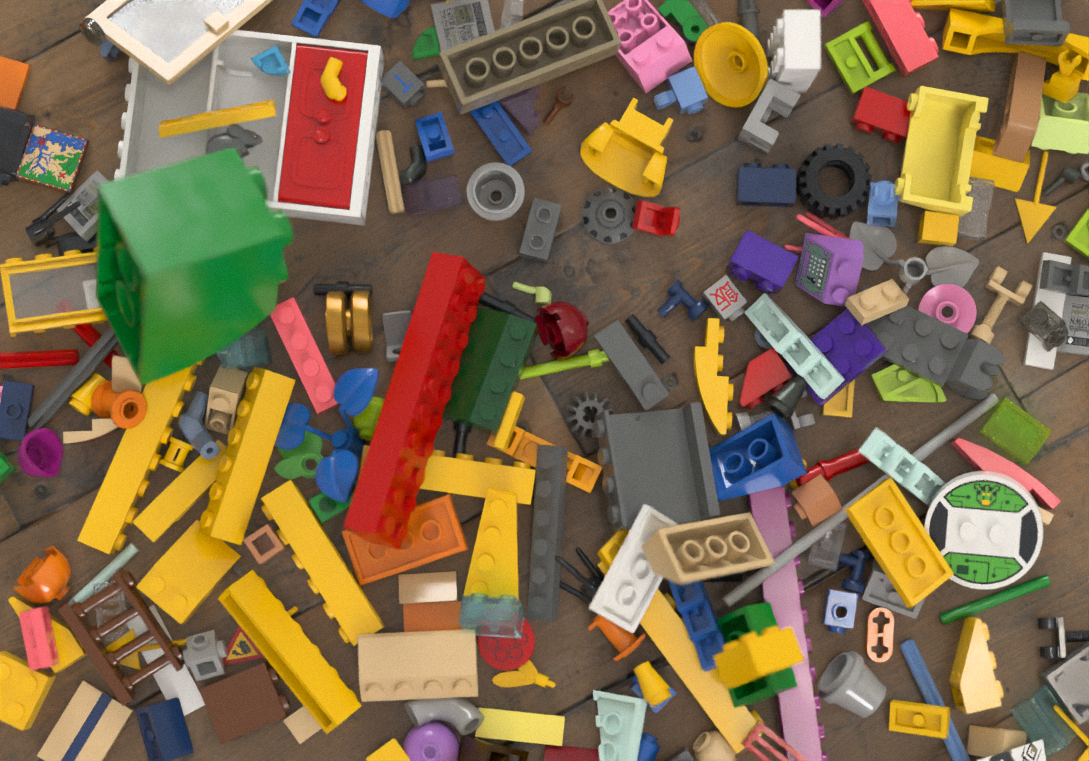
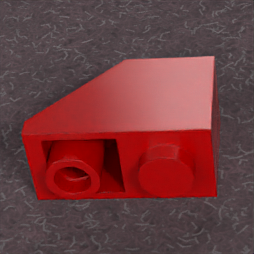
M774 348L746 364L737 402L740 409L747 405L749 410L764 401L762 398L763 394L770 390L774 394L787 384V379L792 377Z

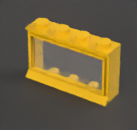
M97 247L93 248L92 253L82 254L81 250H71L64 252L62 257L52 258V254H41L35 256V260L23 262V258H11L5 260V264L0 265L11 337H16V333L34 331V333H41L51 328L63 327V329H70L79 324L92 323V325H98L108 321L96 299Z

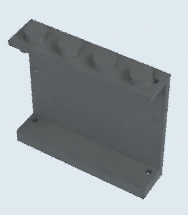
M701 402L690 403L681 409L609 415L607 410L594 417L593 432L595 437H598L600 448L598 450V462L603 467L604 473L602 487L608 497L609 504L607 518L612 524L613 531L631 529L644 504L652 507L677 524L700 522L720 516Z

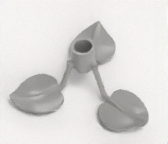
M854 222L850 229L849 238L863 241L864 259L862 268L868 271H876L883 262L887 265L900 266L899 276L905 283L902 290L905 294H907L911 285L917 284L925 275H931L930 281L933 287L941 284H954L963 288L979 265V260L970 253L948 246H941L931 250L926 255L925 262L917 257L910 258L906 262L903 259L899 261L890 260L888 258L895 253L897 248L896 237L890 229L884 226H871L861 222Z

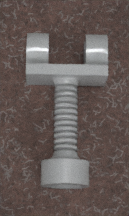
M806 390L804 391L801 398L807 396ZM768 410L753 416L749 415L747 411L736 413L735 421L738 431H743L770 416L773 412ZM794 411L792 416H787L792 430L815 424L813 413L797 417Z

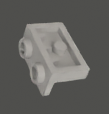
M874 559L872 571L861 599L916 619L925 598L915 606L907 608L877 560Z

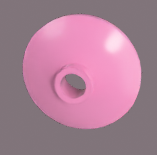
M941 284L930 289L923 296L918 311L965 333H968L973 327L977 314L975 302L969 292L954 284ZM946 306L953 309V314L950 317H945L942 314V309Z

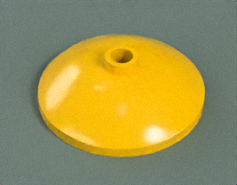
M722 22L707 28L697 40L694 50V66L709 96L725 106L742 107L752 103L762 94L768 78L767 59L761 44L749 30L735 23Z

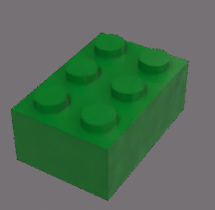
M770 602L748 605L718 619L726 644L737 641L740 637L756 632L757 637L763 636L761 631L778 625ZM791 666L728 690L734 708L759 703L797 687L798 684Z

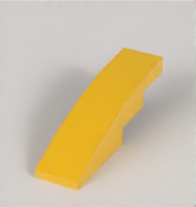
M219 439L216 441L220 452L214 458L205 459L200 455L133 521L152 542H156L175 521H178L197 501H200L210 490L213 483L216 482L219 473V461L225 455L227 449Z

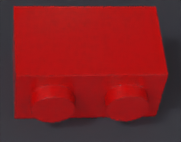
M865 86L860 93L850 124L855 125V129L859 132L880 134L886 142L892 144L903 143L907 138L911 111L907 110V101Z

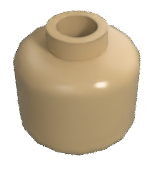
M705 731L694 742L695 761H736V752L719 731Z

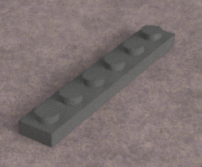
M537 446L527 618L547 621L558 620L561 564L555 560V556L559 555L561 557L568 456V447Z

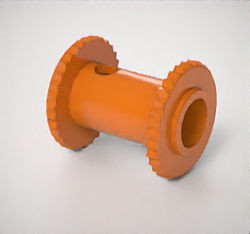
M107 380L98 385L92 394L91 407L94 413L103 419L111 418L113 423L119 428H134L145 417L147 402L144 395L139 391L126 389L122 392H115L112 390V380Z
M599 614L592 619L593 622L588 626L589 631L596 626L600 628L607 639L618 650L619 653L613 658L615 661L627 657L646 637L644 632L636 637L633 633Z

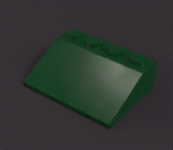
M477 306V315L471 323L468 343L463 349L459 361V372L454 377L451 386V397L445 405L442 417L496 436L511 393L517 390L539 331L537 323L508 313Z

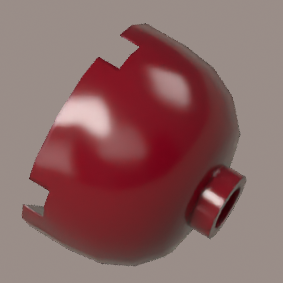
M565 301L549 303L537 309L540 312L539 315L535 316L538 334L543 345L546 346L549 343L554 350L550 353L552 357L557 360H564L581 350L587 340V327L589 326L588 318L583 311Z

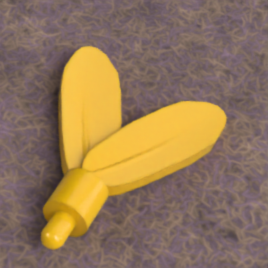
M530 660L518 668L519 671L499 673L492 679L495 685L507 688L531 685L533 683L544 688L546 685L554 688L556 685L549 680L550 677L538 673Z

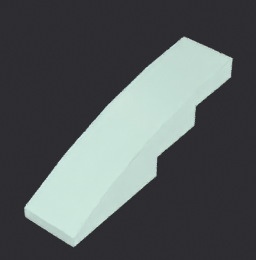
M766 293L744 312L772 347L782 354L797 374L807 381L820 398L825 400L845 380L813 342Z
M878 428L874 429L859 450L862 455L928 507L935 494L946 484L926 465L914 458L908 451L896 444Z

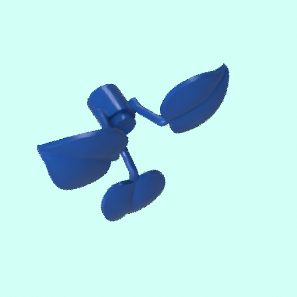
M376 368L349 370L338 379L335 385L334 400L341 404L339 412L349 430H338L332 436L308 426L307 424L311 417L310 410L300 403H289L275 441L277 447L283 450H292L301 444L305 431L332 441L333 447L337 451L332 452V457H325L318 463L315 480L324 494L339 502H349L350 493L359 471L357 457L362 454L363 445H365L364 440L356 435L358 430L353 427L347 414L356 416L363 412L370 403L379 378V370Z

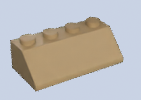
M750 512L657 529L641 546L653 573L677 584L774 564V560Z
M475 629L358 634L361 702L478 697Z

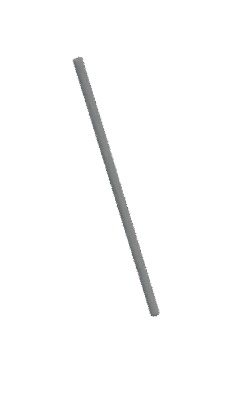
M991 393L911 455L921 462L999 403V399L995 394ZM887 474L882 476L845 504L842 510L824 520L774 558L773 565L761 568L722 598L724 603L730 608L848 518L844 509L890 476Z

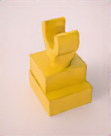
M1068 49L1059 54V71L1043 82L1042 94L1064 104L1076 97L1082 76L1073 73L1074 68L1080 64L1082 57L1078 55L1070 63L1067 60Z

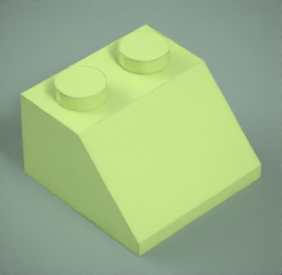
M1077 92L1076 97L1065 104L1042 94L1038 126L1031 146L1043 150L1055 149L1072 154H1088L1089 94Z

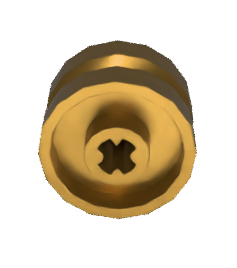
M354 290L351 295L350 309H348L347 297L343 291L327 293L326 333L331 355L347 354L350 336H352L353 348L357 354L372 353L373 324L369 290Z

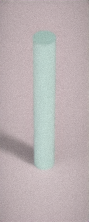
M131 542L73 597L76 603H83L113 576L115 570L123 567L139 552V549Z

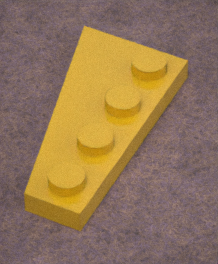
M488 487L462 599L519 612L516 493Z

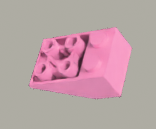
M624 0L608 11L622 42L616 56L645 93H648L668 77L692 62L685 41L648 0Z

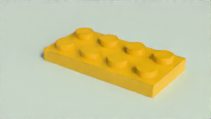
M891 477L885 478L844 509L907 608L915 606L954 575Z

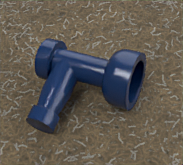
M678 280L669 288L667 293L670 297L657 311L666 318L669 312L682 302L689 309L688 317L694 322L705 312L709 305L704 300L696 301L682 287L683 283Z
M832 550L831 562H838L852 567L850 578H846L842 582V589L864 594L865 584L861 582L866 559H870V553L854 550L853 555Z

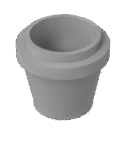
M485 164L479 167L468 181V202L473 211L486 220L502 221L510 218L520 209L524 200L525 189L523 180L515 169L506 164ZM499 192L502 198L499 201H493L491 194Z
M855 651L843 652L835 657L824 670L818 683L819 697L828 704L834 703L862 718L870 716L879 707L886 694V686L865 665L863 657Z

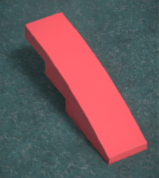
M961 438L953 439L950 442L976 471H992L1011 477L1023 485L1046 510L1054 509L1061 502L1036 478L991 450Z

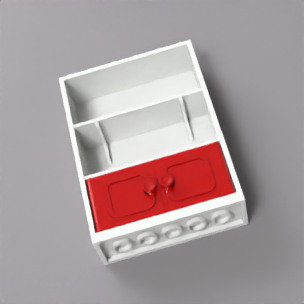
M139 19L138 28L134 27L132 37L169 64L208 32L210 28ZM236 30L169 86L130 57L128 69L129 73H132L131 84H127L125 89V101H128L127 112H123L121 128L125 130L124 140L119 141L118 158H121L120 169L115 171L114 180L204 156L209 139L217 134L227 133L229 126L160 138L158 127L161 121L273 99L277 108L276 116L236 123L263 138L262 143L255 147L247 148L249 155L241 159L246 168L256 166L262 172L267 186L268 195L266 203L271 211L282 210L287 217L365 226L381 93L380 79L383 76L385 60L382 48L378 45ZM277 45L291 73L282 76L266 74L254 65L251 58ZM330 57L343 62L337 78L341 86L346 88L347 94L341 101L327 97L321 85V76Z

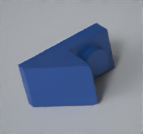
M442 112L415 120L427 163L455 155Z

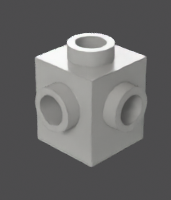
M214 630L186 637L187 649L183 650V657L186 666L191 668L196 681L225 674L223 657H227V649L224 640H218Z

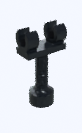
M1063 617L1038 618L1039 629H1055L1056 646L1040 647V658H1066L1065 643L1089 642V630L1064 631Z

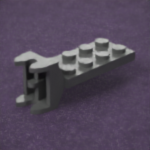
M864 285L861 292L866 289H869L870 287ZM908 305L866 323L888 350L881 357L882 359L941 387L946 383L953 392L971 400H983L988 396L986 390L994 385L990 376H997L999 373L997 366L1004 365L1005 362L1002 353L994 346L981 340H967L969 334Z

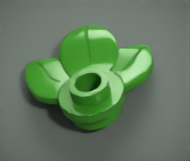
M305 431L303 441L296 448L283 450L278 447L283 460L275 466L274 470L286 479H295L300 476L315 479L316 468L309 470L306 464L308 460L314 459L318 465L324 458L321 454L323 447L322 438L309 431Z

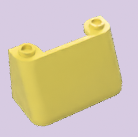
M920 86L915 94L911 93L909 95L907 110H910L911 113L901 177L896 179L894 186L895 195H898V201L938 213L958 215L959 217L971 212L973 197L966 196V193L971 191L972 185H968L976 131L981 128V123H978L980 113H986L988 98Z

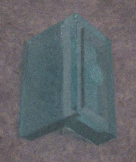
M1044 685L1032 697L1014 705L1010 711L1032 742L1043 739L1045 756L1048 757L1065 749L1077 734L1053 709L1054 705H1058L1063 710L1048 687Z

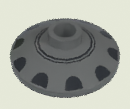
M615 187L598 189L584 203L582 209L584 228L592 238L606 244L619 243L627 239L634 232L632 225L636 202L630 194L622 189ZM613 209L616 212V216L612 219L607 218L605 215L606 210Z

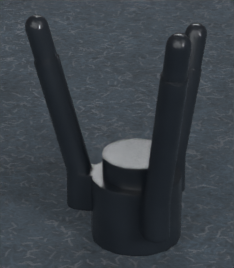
M66 194L40 217L32 221L33 224L25 228L33 244L36 247L44 244L49 248L56 244L57 240L80 236L75 231L52 237V235L56 234L53 224L81 205L80 201H76L50 219H47L71 196Z
M577 547L575 551L594 577L590 576L587 579L562 557L556 555L555 560L583 583L580 588L583 592L561 581L560 588L580 598L586 604L590 601L592 602L605 577L598 572L580 547Z

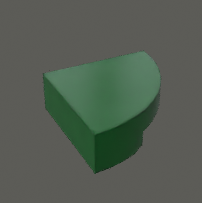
M435 26L426 29L416 40L413 47V61L439 56L440 47Z

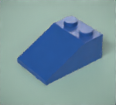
M776 413L709 449L718 501L780 487L807 473L791 426Z

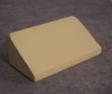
M456 571L398 575L399 604L458 600Z

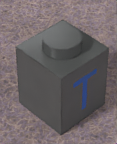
M401 60L380 79L382 87L404 109H407L410 105L412 107L416 106L425 96L423 94L425 91L424 83Z

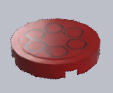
M501 613L494 615L484 623L479 631L478 647L480 655L487 664L497 670L512 671L520 668L529 662L535 650L536 639L533 629L524 618L517 614Z

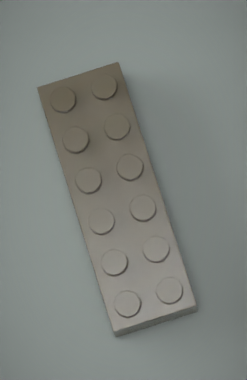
M575 0L439 53L437 64L457 110L462 115L616 55L622 42L602 0Z

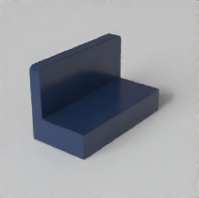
M178 697L135 709L149 761H171L194 752Z

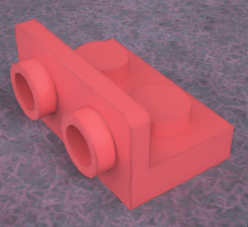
M49 606L19 613L29 668L35 670L60 664Z

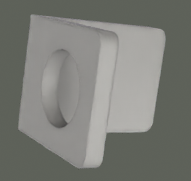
M409 310L383 314L387 362L398 360L399 354L394 353L401 351L412 317Z

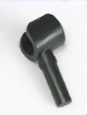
M1073 166L1064 168L1059 177L1045 188L1042 193L1047 197L1064 180L1073 185L1081 175V172Z

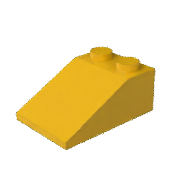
M196 520L136 586L180 624L188 622L242 557L223 540L199 532L201 527L199 520Z

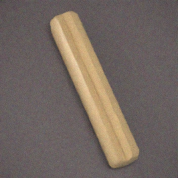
M390 130L376 132V140L387 203L391 214H399L404 212V204Z

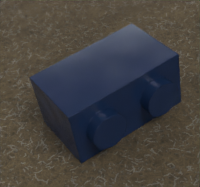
M744 163V167H739L736 175V205L793 207L796 203L797 169H789L788 164H773L772 168H761L760 163Z

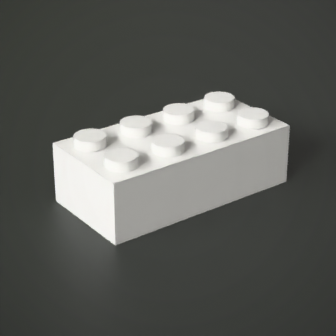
M784 10L781 18L777 19L776 26L773 27V33H770V39L767 40V57H772L770 67H768L767 83L771 78L796 93L807 92L821 69L820 10Z

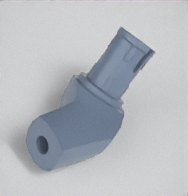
M195 391L186 413L179 415L178 425L192 447L203 458L212 459L220 452V449L206 430L202 421L207 409L209 395Z

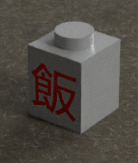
M727 275L701 295L722 322L727 318L732 322L745 312L742 307L747 301Z

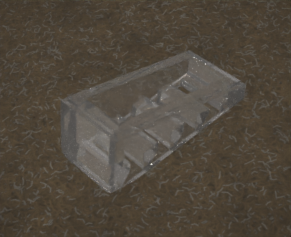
M114 582L95 583L93 585L94 595ZM123 591L118 594V597L111 598L96 608L97 627L107 622L103 621V616L117 615L126 610ZM119 603V608L102 610V605ZM127 623L121 626L122 631L111 632L105 636L104 641L117 640L128 632Z

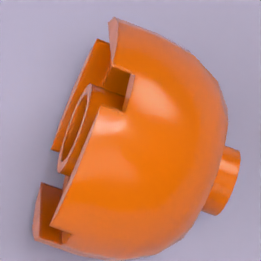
M54 546L44 550L48 555L43 559L36 557L26 567L16 581L20 586H14L13 588L32 603L44 604L54 598L60 600L70 589L67 584L71 578V566L67 558Z

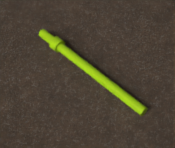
M599 349L591 350L586 355L525 367L520 380L589 365L591 368L602 366V363L609 362L610 360L604 351H599Z

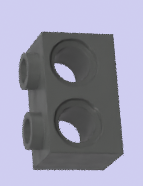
M534 197L519 252L521 258L544 264L548 263L562 204Z

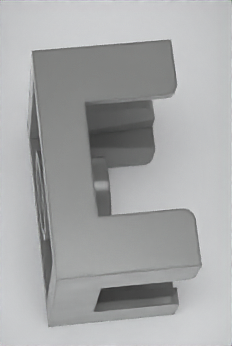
M770 78L737 139L768 155L779 135L778 131L765 125L768 117L774 111L787 118L797 103L800 94Z

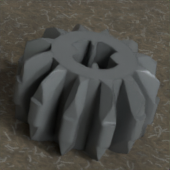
M584 391V402L578 396L573 397V401L578 405V408L572 405L567 406V410L576 413V415L566 417V422H577L571 428L572 433L576 432L580 427L583 428L580 434L582 439H585L587 430H591V438L595 440L597 437H595L593 432V423H591V420L589 422L584 421L585 412L583 410L589 408V411L594 408L597 411L596 417L607 410L609 415L614 413V409L604 410L603 407L610 400L605 398L601 403L597 402L600 397L599 392H595L593 400H590L588 391Z

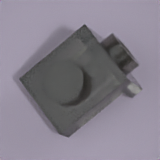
M1039 301L1019 319L1021 325L1041 341L1043 348L1047 352L1063 344L1069 334L1065 321L1042 301Z

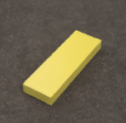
M478 707L484 716V721L476 729L475 737L562 746L565 716Z

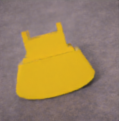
M633 98L620 122L613 120L610 125L604 122L582 142L580 157L594 174L611 185L631 195L654 198L660 194L667 163V157L663 155L664 147L661 144L671 129L673 120L668 117L664 126L636 111L638 100Z

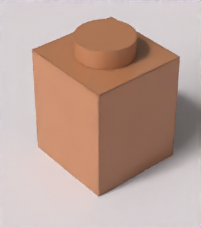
M821 474L791 492L796 501V504L793 505L795 512L801 520L806 518L812 527L842 510L834 490Z
M266 524L243 540L258 564L266 563L287 549L272 524Z

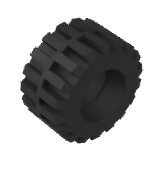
M831 143L825 144L823 148L818 147L808 155L801 165L796 178V183H798L796 188L797 195H801V203L803 205L806 204L809 207L808 211L812 214L816 212L820 218H825L826 216L830 217V219H837L840 216L843 218L854 212L866 199L871 188L869 183L872 181V174H868L870 169L868 162L864 164L862 161L864 156L861 153L857 155L853 152L855 148L851 146L844 148L841 143H837L835 146H832ZM825 167L841 169L849 180V190L843 196L834 197L823 192L818 184V173Z

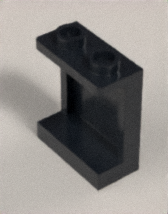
M0 105V184L8 185L9 182L19 181L15 176L32 130L35 115Z

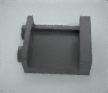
M1001 0L1005 44L1062 46L1070 33L1069 21H1063L1060 0Z

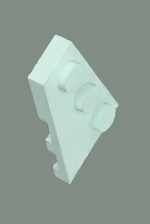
M593 690V697L597 701L598 716L595 717L596 727H600L601 744L598 746L600 761H637L647 702L645 703V700Z

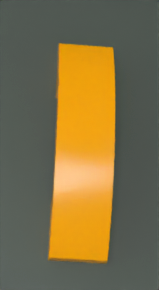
M515 426L506 452H501L523 463H529L532 467L536 468L537 446L554 444ZM490 435L487 445L495 448L493 443L496 436ZM568 452L566 483L591 494L603 467Z

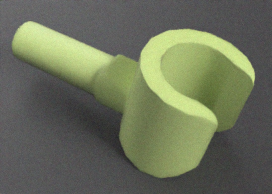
M514 281L512 288L535 294V303H551V292L546 287H531Z

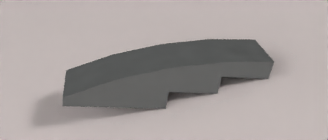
M1043 260L1039 289L1089 297V266Z

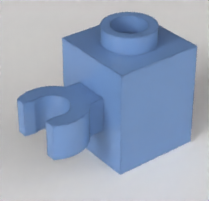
M694 66L668 77L667 85L669 91L654 96L655 99H653L657 110L675 103L680 114L687 111L690 115L704 108L703 104L707 102L708 96Z
M885 180L870 183L867 225L895 227L898 206L895 184Z

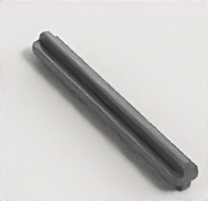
M111 326L27 419L28 425L33 430L43 428L117 346L119 342Z

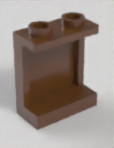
M268 661L199 689L221 744L289 715L288 709L291 708L289 699L285 692L280 693L277 682L280 681L279 674L272 666H269Z

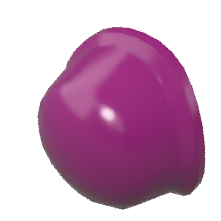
M46 428L29 432L17 449V460L22 471L32 477L52 478L59 474L63 457V446L57 434Z

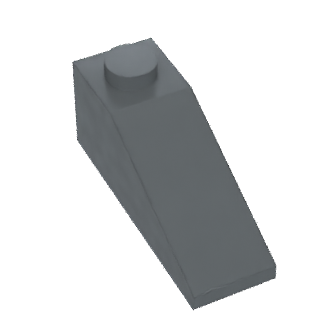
M617 319L593 335L641 408L647 411L670 395Z

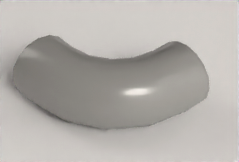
M465 697L413 699L404 702L407 715L412 723L418 727L434 720H443L456 727L461 735H467L475 731L484 721L483 714Z

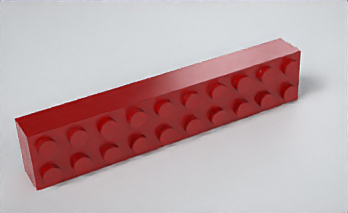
M432 252L344 523L345 529L369 543L400 550L402 541L407 536L409 518L415 510L416 496L420 485H422L425 479V468L434 450L433 443L436 433L442 425L445 405L451 397V386L454 377L459 372V361L463 349L468 343L470 326L477 315L476 307L480 295L485 290L486 278L461 256Z

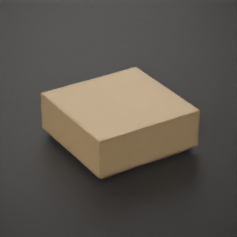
M304 706L283 720L299 744L322 729Z

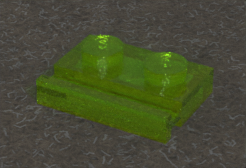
M1006 397L1002 399L983 428L980 429L982 434L1024 465H1029L1031 459L1053 432Z

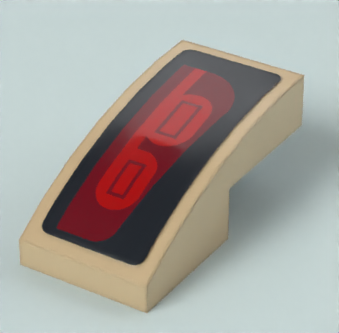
M111 418L92 419V431L63 432V443L74 445L96 441L110 436L122 428L116 426Z

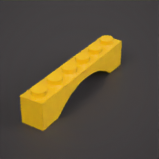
M950 8L943 30L944 50L967 55L987 52L1016 54L1017 51L1046 58L1047 62L1060 66L1058 56L1061 52L1068 49L1067 60L1070 63L1078 55L1082 57L1080 64L1074 68L1073 73L1082 76L1081 79L1089 81V37L1069 33L1062 46L1005 44L1002 18Z

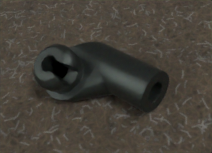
M423 146L409 148L412 163L405 171H401L399 174V181L402 185L413 186L426 174L427 166Z

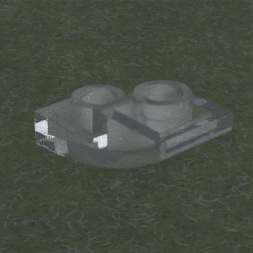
M969 177L968 185L972 186L971 191L966 193V196L973 197L971 212L959 217L957 237L983 241L986 237L988 212L992 205L994 181Z

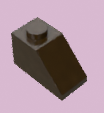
M465 736L459 761H527L529 752L487 739Z

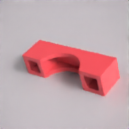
M293 297L276 305L275 310L270 316L317 414L321 416L341 406V404L334 400L336 381L316 344L298 301Z

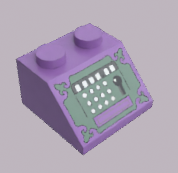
M805 233L795 285L822 303L846 307L847 297L856 294L864 259L863 241Z

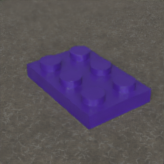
M848 308L810 339L845 380L825 400L820 398L809 384L806 390L819 406H823L888 352L867 324L861 325ZM785 360V362L793 371V373L796 376L802 378L807 383V381L802 376L797 374V372L792 368V366L787 362V360Z

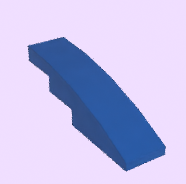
M668 580L677 609L682 614L689 638L694 643L702 670L708 672L716 669L717 666L713 656L724 651L722 646L726 645V641L703 581L698 580L677 584Z

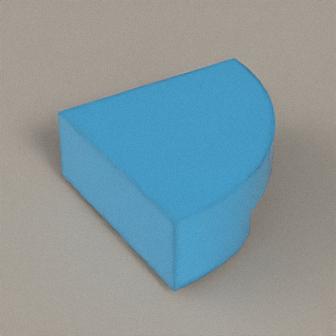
M277 45L251 58L254 65L266 74L282 76L291 73Z

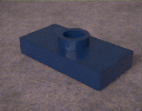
M4 381L0 403V438L22 441L27 435V419L30 417L35 385Z

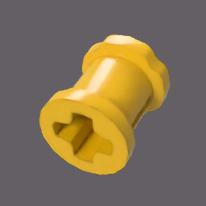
M170 436L169 441L171 443L165 457L160 459L159 463L182 473L184 471L182 466L189 451H192L194 448L192 445ZM178 448H180L175 461H173Z

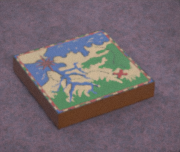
M33 124L15 177L22 181L72 195L90 142L85 138Z

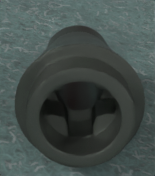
M795 375L787 384L769 397L768 408L782 419H786L788 415L792 416L808 384L802 378Z

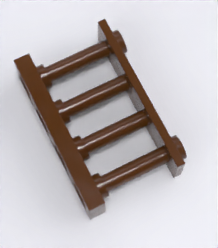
M119 567L113 573L116 582L83 603H76L73 598H70L61 604L58 611L119 702L124 706L133 700L137 684L169 664H172L178 672L183 668L185 661L183 660V650L177 643L173 645L135 588L137 582L134 576L129 571L125 572L122 567ZM123 591L132 606L101 626L92 627L86 619L88 617L87 613ZM139 615L149 630L114 652L112 650L108 651L102 643L104 637ZM156 640L165 654L130 676L128 674L124 675L119 668L120 661L151 641Z

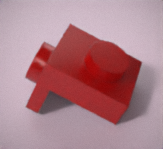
M637 201L632 229L660 237L674 236L680 224V208L664 207L646 201Z

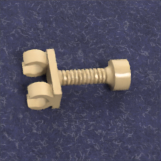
M999 266L995 268L985 288L997 294V297L985 316L983 324L974 325L969 333V337L973 340H981L990 344L994 338L991 328L994 326L1006 301H1010L1017 306L1022 305L1032 285L1023 280L1013 293L1000 285L1007 271Z

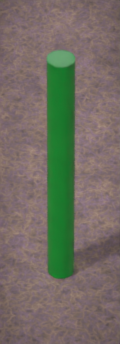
M1047 574L939 614L940 622L942 625H946L1050 586L1049 577Z

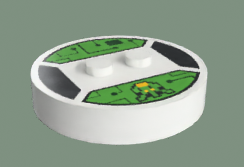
M974 471L959 475L939 489L931 500L926 513L924 528L954 573L949 579L960 585L974 589H995L1006 586L1022 577L1032 567L1040 553L1043 540V526L1038 505L1023 485L1004 474L992 471Z

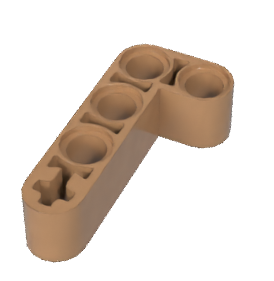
M1017 51L1010 72L1004 120L994 144L993 155L1020 163L1023 161L1038 126L1046 58Z

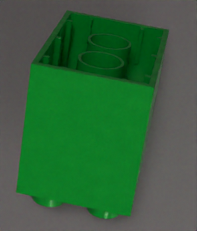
M235 147L98 185L96 299L140 385L153 382L190 367L225 348L253 329L275 310L278 285L288 279L287 266L282 255L283 247L292 244L293 241L292 228L288 217L282 210L271 211L266 203L268 195L267 186L262 172L256 166L246 168Z

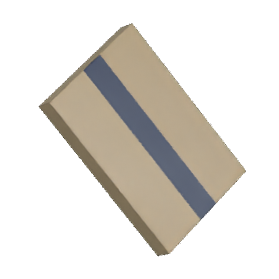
M83 680L37 756L44 761H103L134 709L127 705L122 706L119 700L88 681Z

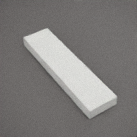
M1045 252L1041 253L1023 365L1053 370L1066 294L1039 289L1043 260L1071 264L1072 257Z

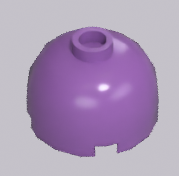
M434 720L420 727L414 726L408 732L403 742V750L410 761H458L461 744L456 732L450 726L439 720Z

